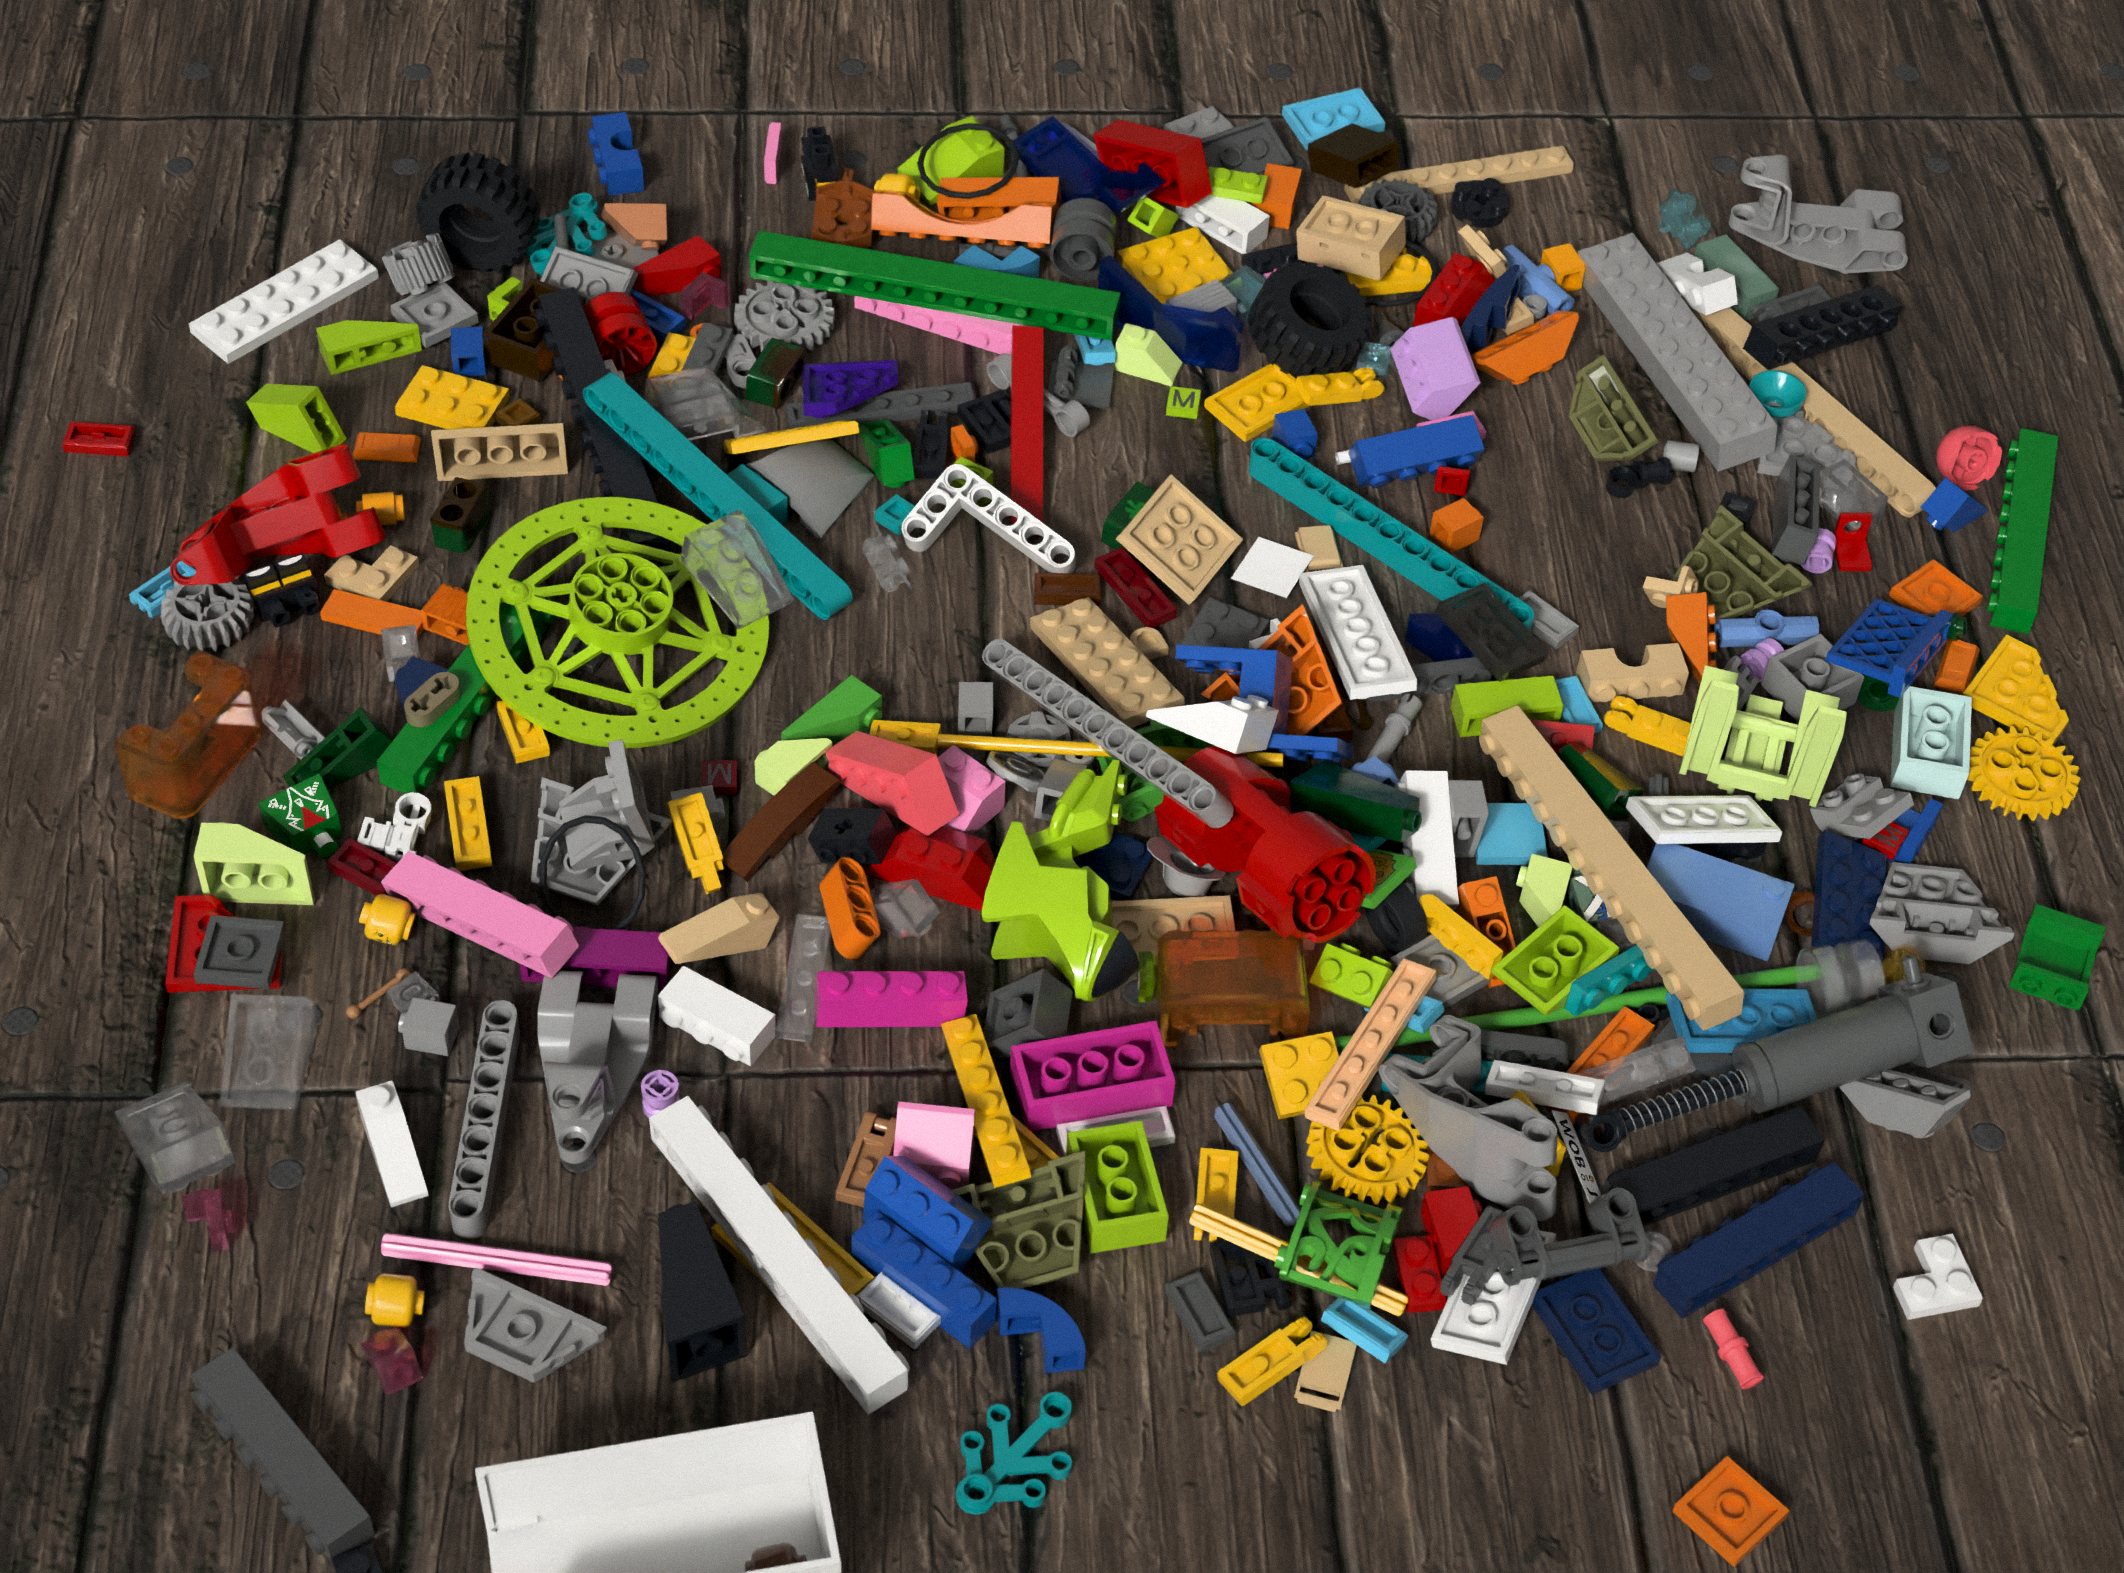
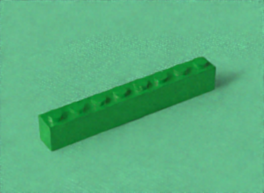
M2020 428L2017 439L2010 440L2006 457L2011 458V460H2008L2003 477L2008 479V482L2005 481L2001 493V500L2006 501V503H2002L1998 516V522H2002L2003 525H1999L1995 538V544H1999L2000 548L1996 547L1992 560V566L1997 567V570H1993L1989 583V588L1994 589V593H1990L1986 605V611L1991 612L1989 626L2029 634L2037 615L2058 436Z
M520 578L518 581L522 582L526 579ZM556 596L543 597V599L557 602ZM501 603L499 607V621L502 637L514 662L521 668L525 656L529 653V648L515 605ZM528 608L540 643L542 634L549 625H553L556 622L558 616ZM469 644L447 671L455 674L459 679L460 699L429 726L415 727L408 722L377 760L380 784L404 794L410 792L421 794L425 787L427 788L433 783L435 775L441 766L450 761L454 749L462 739L465 740L469 736L476 720L486 714L490 702L496 696V693L479 670Z

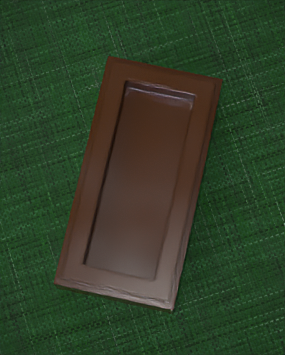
M1034 574V605H1067L1075 600L1089 597L1097 606H1100V574Z

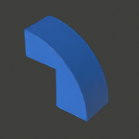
M997 1288L996 1313L1000 1336L1039 1332L1045 1373L1084 1370L1086 1353L1084 1340L1076 1323L1064 1309L1050 1299L1028 1290Z

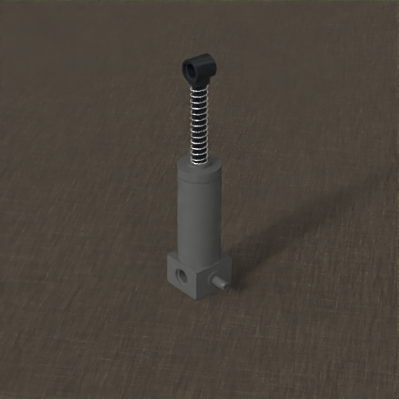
M1914 955L1905 956L1902 959L1906 978L1878 987L1877 990L1880 998L1734 1047L1732 1051L1734 1072L1729 1071L1726 1076L1720 1074L1717 1079L1711 1077L1708 1082L1702 1080L1699 1085L1694 1083L1691 1088L1685 1086L1682 1091L1676 1089L1673 1094L1668 1092L1664 1097L1659 1095L1655 1100L1648 1099L1646 1103L1639 1102L1637 1106L1630 1105L1628 1109L1621 1108L1620 1111L1616 1108L1605 1111L1598 1110L1597 1115L1581 1113L1575 1123V1132L1578 1140L1596 1151L1610 1152L1622 1140L1626 1139L1628 1132L1634 1131L1636 1133L1637 1129L1640 1128L1645 1130L1648 1125L1655 1126L1657 1122L1664 1123L1666 1119L1673 1120L1675 1116L1682 1117L1684 1113L1691 1114L1693 1110L1700 1111V1108L1704 1106L1709 1108V1105L1713 1103L1718 1105V1102L1722 1100L1727 1102V1099L1731 1097L1736 1099V1096L1740 1094L1746 1098V1102L1756 1113H1763L1910 1062L1924 1068H1930L1974 1053L1957 984L1952 980L1924 972L1921 973L1917 957ZM1603 1122L1604 1131L1602 1135L1594 1139L1593 1130L1595 1126Z

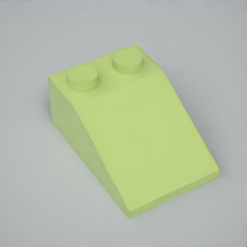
M201 822L194 860L203 895H213L221 902L314 905L315 898L304 854L239 824Z

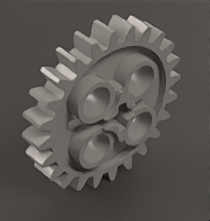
M767 281V286L756 283V291L747 288L746 296L740 295L739 303L735 304L734 323L737 334L745 336L747 341L750 340L751 348L761 345V352L772 337L802 348L806 347L812 351L814 350L813 342L822 345L823 337L829 338L830 330L834 329L835 313L832 307V299H827L825 291L818 293V289L783 283L774 284L772 281Z

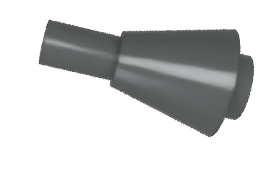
M1378 311L1373 315V319L1377 325L1379 350L1384 355L1392 356L1390 348L1405 332L1388 321L1382 311Z

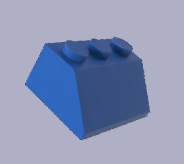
M884 1156L865 1188L864 1222L876 1211H879L961 1273L993 1220L905 1156Z

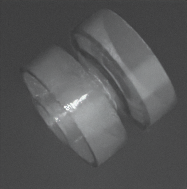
M1864 939L1838 943L1835 948L1830 945L1804 948L1799 952L1796 960L1797 989H1807L1817 1019L1878 999L1880 997L1877 988L1885 985L1880 958L1873 945Z

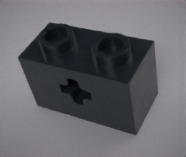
M824 808L808 837V841L821 863L835 864L840 858L849 857L859 864H881L897 832L884 809Z

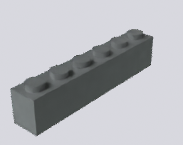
M234 1347L191 1374L196 1389L191 1395L197 1406L203 1413L209 1410L216 1417L213 1420L214 1425L220 1435L226 1441L231 1438L239 1446L236 1448V1452L243 1464L248 1469L255 1466L261 1474L258 1479L263 1489L271 1498L278 1495L284 1503L281 1506L284 1515L294 1527L301 1524L307 1532L304 1538L317 1556L324 1553L332 1563L331 1558L353 1551L375 1536L370 1515Z

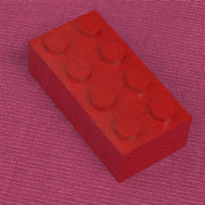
M1120 119L1093 134L1106 188L1140 197L1143 194L1153 200L1187 209L1212 193L1201 138Z

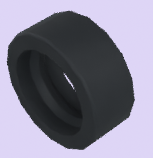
M1402 883L1375 909L1365 907V914L1373 932L1382 944L1391 951L1400 953L1426 938L1428 928L1424 911L1415 895Z

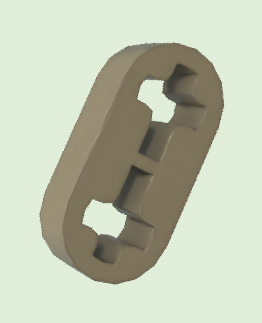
M450 672L436 673L415 690L404 703L407 722L415 727H426L434 723L449 710L461 696L458 677Z

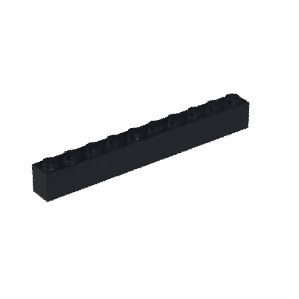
M575 287L538 295L539 308L534 309L536 323L539 328L544 327L543 339L546 350L548 352L553 351L552 363L556 376L562 375L564 380L561 382L565 400H571L573 404L570 407L572 419L575 425L580 424L582 431H580L582 446L584 450L589 449L592 456H589L590 466L593 474H599L600 476L599 489L601 496L633 498L658 503L639 453L592 411L584 400L583 389L608 372ZM619 528L618 539L670 552V540L664 537L635 529Z

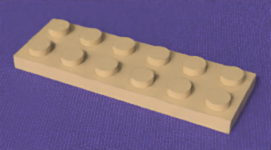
M1089 597L1075 600L1065 606L1047 610L1042 614L1030 617L1032 631L1108 713L1128 727L1133 728L1152 720L1146 717L1148 710L1185 706L1184 696Z

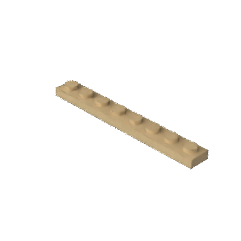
M1564 146L1389 172L1358 188L1345 185L1344 189L1351 203L1358 204L1365 188L1371 187L1373 182L1381 184L1383 179L1389 182L1393 181L1394 178L1402 182L1407 179V182L1410 184L1418 182L1419 188L1425 187L1428 194L1436 195L1454 192L1456 183L1461 181H1483L1486 178H1493L1498 180L1500 184L1568 174L1572 173L1574 163Z

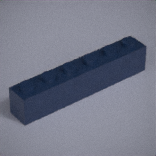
M1835 1162L1822 1169L1815 1167L1803 1177L1802 1181L1793 1186L1791 1184L1784 1185L1776 1192L1773 1198L1765 1203L1763 1201L1754 1203L1738 1219L1729 1218L1717 1228L1716 1232L1707 1237L1704 1235L1698 1236L1687 1246V1249L1676 1255L1672 1252L1666 1255L1657 1265L1658 1271L1653 1286L1678 1315L1684 1319L1855 1216L1865 1194Z

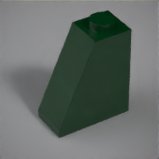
M1568 743L1557 752L1558 757L1607 819L1629 817L1630 812L1626 808L1628 798L1642 796L1646 789L1582 743Z

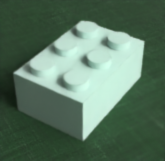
M1912 686L1905 691L1899 698L1894 711L1890 787L1954 799L1960 798L1970 770L1972 697Z

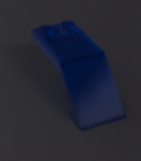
M1051 116L1013 140L1017 147L1019 160L1037 177H1059L1061 199L1064 203L1073 199L1089 198L1104 203L1113 212H1123L1163 186L1165 182L1145 162L1140 164L1138 171L1108 169L1054 116Z
M1111 255L1100 259L1098 289L1120 293L1117 325L1122 330L1125 324L1128 323L1156 331L1183 364L1228 372L1238 370L1243 323L1229 310L1222 307L1213 312H1206L1162 304Z

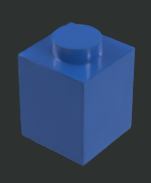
M483 326L451 328V356L454 374L464 377L486 375L482 337Z
M1305 409L1275 414L1272 439L1302 459L1315 457L1318 433Z

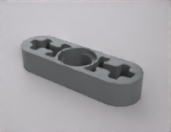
M1481 1030L1482 1061L1499 1060L1510 1063L1530 1064L1532 1067L1559 1072L1564 1071L1569 1066V1046L1562 1040ZM1510 1050H1519L1523 1052H1510Z

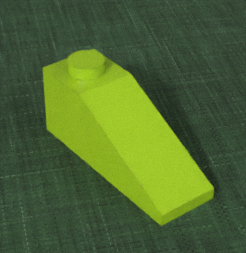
M345 320L316 328L320 352L331 375L422 351L419 327L415 323Z

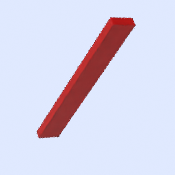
M1012 325L1010 499L1043 523L1044 327ZM1009 516V526L1014 525L1018 519L1014 516Z

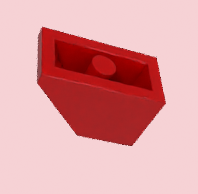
M1469 1186L1425 1192L1423 1196L1420 1217L1426 1235H1431L1441 1278H1444V1275H1446V1272L1452 1265V1258L1482 1215L1480 1203L1478 1200H1473Z

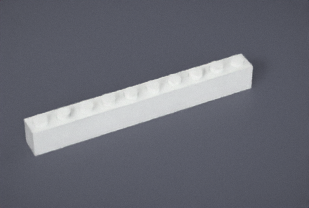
M686 1096L649 1117L652 1141L866 1413L869 1415L907 1391L910 1367L905 1357L899 1351L893 1352L887 1344L883 1330L876 1322L871 1324L864 1316L863 1307L857 1297L853 1294L848 1296L841 1287V1280L836 1271L831 1266L826 1268L820 1261L819 1253L812 1241L808 1238L804 1240L800 1236L791 1215L787 1211L782 1213L775 1205V1198L770 1189L765 1184L760 1186L755 1180L753 1170L747 1160L744 1158L739 1159L733 1152L732 1144L726 1134L722 1131L718 1133L714 1129L706 1109L701 1105L697 1107L690 1097Z

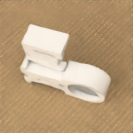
M410 792L402 795L396 802L393 826L389 821L384 825L375 823L374 818L365 817L357 842L374 850L383 851L385 848V857L392 861L399 862L408 851L417 855V852L413 851L418 833L425 834L426 828L431 821V804L429 799L420 793ZM413 805L410 819L404 817L401 814V810L406 806ZM421 806L426 810V813L421 818H418ZM398 851H402L403 855L398 854Z

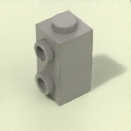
M1054 758L1038 786L1034 818L1051 822L1052 815L1057 807L1056 802L1076 774L1083 769H1087L1088 766Z

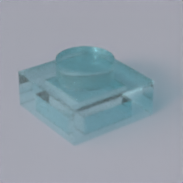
M1366 342L1359 353L1356 370L1368 367L1373 369L1376 375L1386 376L1392 354L1391 346Z

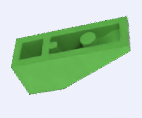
M850 675L782 731L781 741L828 738L832 741V745L856 731L864 733L869 728L871 729L873 720H881L882 695L853 675Z

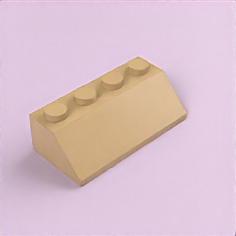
M564 423L431 430L438 481H453L455 477L470 480L568 474L567 442Z

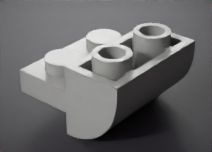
M1857 773L1846 777L1844 783L1833 791L1825 793L1816 807L1812 806L1810 811L1815 823L1822 832L1827 830L1855 842L1859 838H1872L1912 807L1914 803L1910 792L1894 791L1891 788L1884 789L1880 777L1864 776V774Z

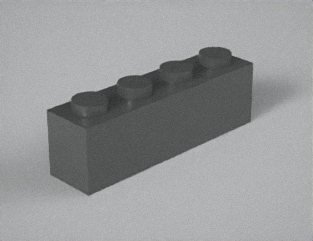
M1790 454L1775 482L1772 555L1777 556L1782 561L1803 565L1818 537L1819 463Z

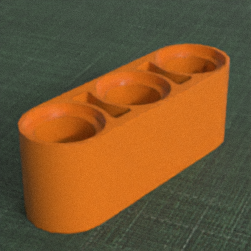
M842 857L820 881L819 888L837 951L847 959L857 960L875 942L881 931L863 867L852 858Z

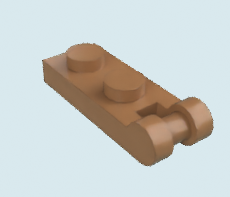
M866 1110L836 1190V1201L864 1207L865 1188L884 1156H892L897 1118L891 1117L890 1120L880 1118L878 1113ZM874 1132L882 1133V1134H885V1135H884V1136L876 1135V1134H874Z

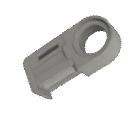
M737 334L734 335L726 352L727 372L736 386L746 388L747 376H741L737 373L742 370H750L756 358L745 336Z

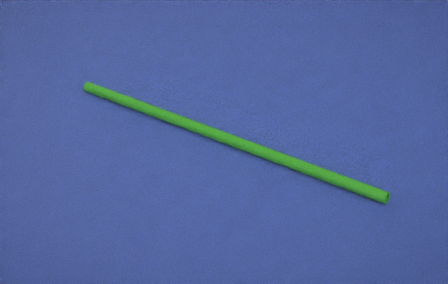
M1841 959L1732 975V977L1742 989H1765L1841 977L1845 974V967ZM1665 986L1611 995L1596 1008L1588 1009L1576 1017L1566 1010L1565 1007L1545 1016L1533 1006L1459 1019L1477 1025L1480 1030L1498 1031L1619 1012L1624 1006L1631 1010L1638 1009L1644 1004L1663 1005L1667 1004L1665 1000L1667 989ZM1405 1027L1393 1047L1433 1041L1430 1036V1027L1424 1034ZM1353 1035L1334 1037L1339 1055H1341Z

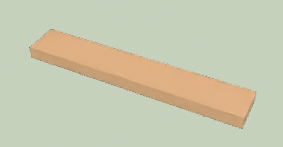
M1405 958L1402 959L1305 1108L1306 1119L1337 1131L1341 1129L1378 1071L1379 1066L1387 1057L1436 980L1435 969Z

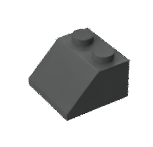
M1041 969L991 992L983 1031L990 1055L992 1057L1011 1059V1046L1065 1037L1073 991L1046 970Z

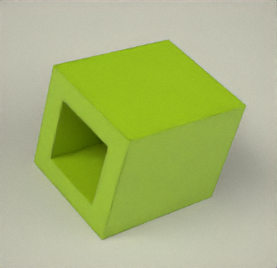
M1142 194L1127 221L1148 234L1160 238L1169 235L1180 215Z

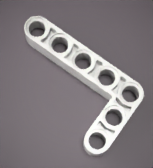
M954 464L945 469L902 523L901 530L908 548L915 552H922L935 542L958 512L964 509L1049 573L1072 574L1076 568L1075 551L1067 540L961 464ZM958 478L967 481L961 488L950 486L951 482ZM982 497H988L992 500L986 507L976 505L977 500ZM942 503L946 505V508L940 513L930 511L934 504ZM1007 516H1014L1018 519L1011 526H1005L1001 523L1002 519ZM915 528L926 530L925 534L919 538H913L909 535ZM1032 535L1043 537L1042 542L1037 545L1029 544L1027 539ZM1060 553L1069 556L1068 561L1063 564H1057L1052 559Z

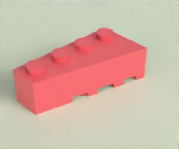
M859 731L854 732L825 751L830 763L828 765L830 774L837 777L842 785L926 836H929L959 815L936 754Z

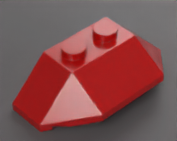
M909 825L897 831V835L881 864H864L863 869L868 876L982 912L985 891L996 860L985 839L944 826L926 836Z

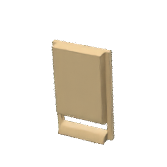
M1330 525L1299 527L1298 532H1295L1299 551L1314 555L1305 572H1309L1308 570L1343 567L1334 532Z
M1311 1330L1309 1338H1311L1312 1335L1318 1334L1319 1332ZM1323 1334L1327 1338L1328 1344L1324 1351L1311 1361H1305L1302 1365L1294 1398L1298 1399L1297 1403L1336 1413V1409L1341 1410L1357 1345L1350 1340ZM1303 1387L1338 1396L1339 1401L1300 1392V1388Z

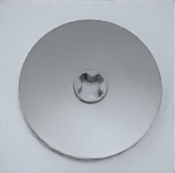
M607 228L608 235L604 239L597 241L591 239L588 231L583 233L585 238L593 243L595 254L592 257L632 269L658 256V250H642L641 246L632 245L610 228ZM571 241L569 250L576 252L575 244Z

